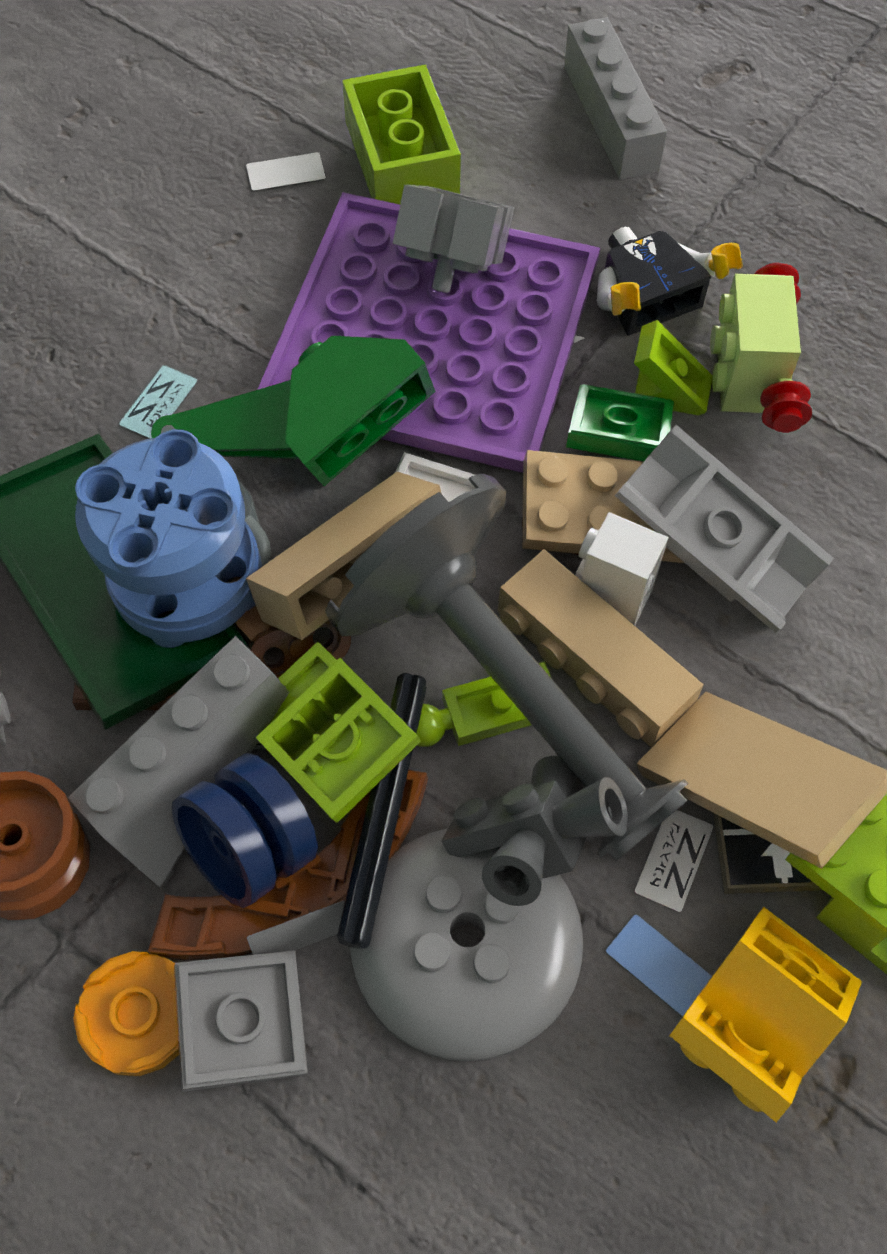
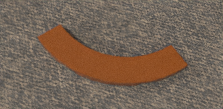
M408 770L389 859L395 854L406 838L421 806L428 782L427 773ZM370 792L355 805L346 821L342 824V830L318 855L316 854L315 859L287 878H276L274 889L246 908L231 904L222 895L183 897L165 894L148 952L160 957L179 960H207L250 954L252 951L247 941V936L345 901Z

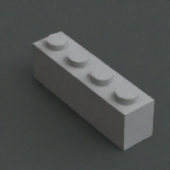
M608 17L590 19L585 22L568 25L564 67L619 180L659 172L667 130Z

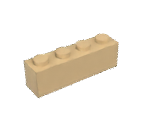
M396 472L248 576L246 580L261 621L301 640L327 622L329 619L325 610L328 602L332 600L340 608L343 599L354 586L345 575L354 562L392 525L424 500L438 492L441 493L440 485Z
M545 549L500 587L498 613L507 628L516 635H525L537 646L539 654L547 664L555 669L562 668L576 681L578 689L588 700L595 704L601 703L616 716L619 726L630 737L634 739L641 738L652 748L697 701L704 684Z

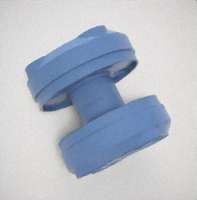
M173 429L163 432L156 438L130 444L111 454L99 465L88 468L77 479L75 491L78 499L75 519L79 537L93 563L104 573L108 593L117 611L133 629L150 637L159 646L174 648L185 642L202 640L220 633L234 624L246 611L255 606L246 578L261 568L262 562L255 537L245 522V504L237 476L229 463L219 453L199 443L192 433ZM242 577L240 580L236 582L225 583L231 578ZM174 611L168 617L158 618L164 612Z

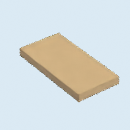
M705 692L637 762L643 777L659 785L685 779L689 784L680 792L686 799L821 869L887 794L886 769L708 692Z

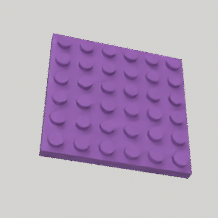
M342 192L258 389L291 380L292 369L299 364L298 360L301 354L316 342L323 343L331 336L405 339L425 362L436 392L381 439L523 473V460L526 451H541L598 264L600 248L510 228L502 263L492 264L488 266L487 271L478 270V273L455 269L450 292H439L432 289L438 259H433V262L405 256L407 247L393 244L400 204Z

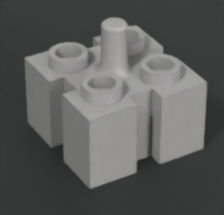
M404 185L393 244L407 247L405 256L433 262V259H438L432 289L449 293L455 269L478 273V270L487 271L488 266L492 264L502 263L515 207L430 186Z

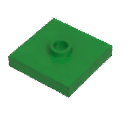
M580 384L566 448L644 462L670 432L674 401Z

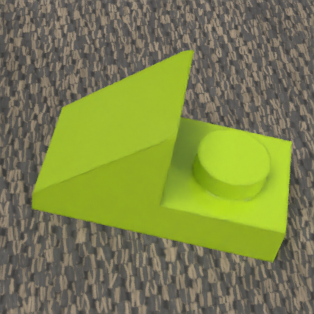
M658 320L642 326L634 364L639 368L635 393L670 399L674 401L673 411L698 416L707 412L713 375Z

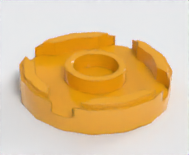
M131 951L108 959L89 975L82 987L84 991L79 998V1004L76 1003L73 1020L78 1043L94 1063L116 1075L142 1076L163 1069L179 1055L174 962L165 957L162 958L158 955L149 954L148 952Z

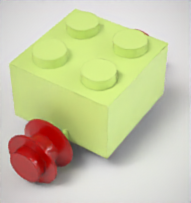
M770 263L757 270L754 274H735L730 293L722 294L719 306V321L721 324L720 326H713L710 340L711 354H718V363H715L713 370L712 387L714 392H720L721 411L762 413V422L767 427L778 432L789 433L798 430L812 417V408L808 404L811 397L810 389L805 384L791 379L801 354L796 306L801 297V291L797 285L799 273L791 265Z

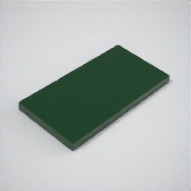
M98 433L0 476V563L106 730L178 692L235 636L247 648L248 644L234 624L211 637L185 642L174 648H166L155 644L150 637L133 629L121 617L108 593L105 575L91 560L76 527L75 512L78 497L75 487L77 479L88 468L99 465L113 454ZM174 611L164 612L158 618L168 617Z

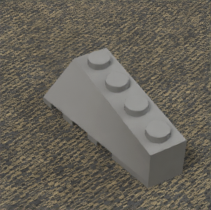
M235 636L89 776L68 799L107 842L158 887L164 889L175 873L172 870L173 866L185 849L172 817V801L201 781L214 784L215 773L244 753H251L258 742L255 737L270 724L288 696L289 691L275 674Z

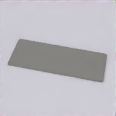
M345 901L247 936V941L253 955L294 951L337 935Z

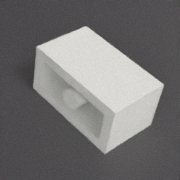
M609 512L599 530L590 528L579 551V557L582 558V561L575 576L635 626L653 591L669 537Z

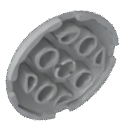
M443 829L408 842L400 847L389 859L370 945L365 949L350 947L352 965L356 981L368 1005L386 1029L402 1042L425 1054L445 1060L482 1061L494 1059L517 1051L521 1046L535 1039L557 1020L566 1007L575 989L582 964L583 930L575 900L560 874L543 878L538 898L528 905L513 906L497 900L485 888L482 881V870L486 862L501 847L463 857L449 855L441 842L447 829ZM472 923L482 933L483 940L476 946L462 947L452 939L451 934L453 930L458 926Z

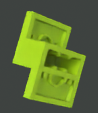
M318 641L278 678L289 691V694L270 724L255 737L336 823L421 742L418 735L341 658L336 660Z
M886 794L822 869L792 853L785 859L832 897L816 918L885 974H887Z

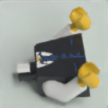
M621 227L608 240L611 250L607 253L605 269L598 277L597 305L602 310L611 311L614 316L618 315L623 329L628 336L640 332L642 326L658 320L660 323L702 308L711 276L723 279L729 274V269H740L743 267L739 244L732 242L724 243L713 248L710 253H699L679 244L667 232L657 231L638 239L629 227Z

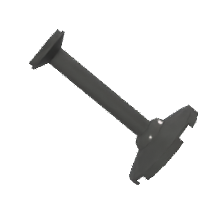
M482 473L471 476L468 480L476 489L467 491L450 502L438 492L424 500L387 529L354 562L345 574L354 586L343 599L340 608L330 600L325 613L329 622L341 636L360 635L407 613L420 619L439 615L585 788L604 777L611 778L618 785L625 799L628 811L627 831L623 836L604 837L597 853L600 858L609 853L617 861L687 801L680 790L689 783L683 779L646 788L472 587L477 576V561L474 556L506 505V491L494 477Z

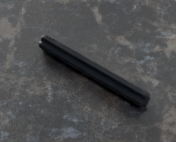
M402 673L397 677L390 708L417 734L427 689L426 680L420 675ZM413 750L370 792L337 933L339 943L345 946L365 949L370 945Z

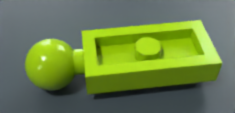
M545 661L540 662L539 665L550 676ZM490 676L442 690L444 709L439 710L433 705L423 704L417 729V735L421 742L417 746L430 747L435 745L442 739L445 731L450 729L454 732L458 746L531 726L532 724Z

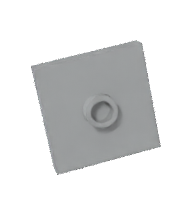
M295 951L175 963L174 975L182 1092L306 1076L307 1063Z

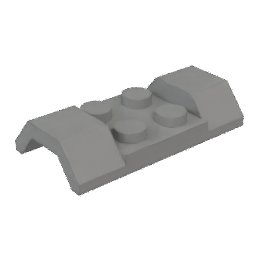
M677 425L672 428L614 495L654 529L653 531L669 537L666 547L730 602L734 599L739 601L775 633L780 631L785 625V615L803 591L834 559Z

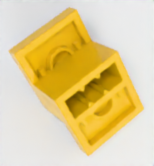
M763 906L669 1036L680 1044L682 1052L691 1062L701 1068L711 1069L732 1086L734 1094L745 1106L757 1112H764L777 1123L792 1104L804 1075L846 1025L862 981Z

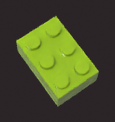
M426 64L342 80L345 122L372 199L401 204L404 185L430 186L460 194L461 153Z

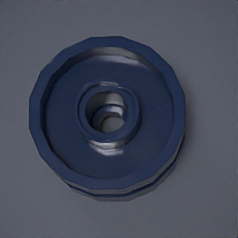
M244 753L215 773L214 784L201 781L172 801V817L177 833L187 853L213 888L231 904L238 907L246 908L274 889L276 875L287 878L316 858L318 843L313 824L304 805L290 784L278 771L257 755Z

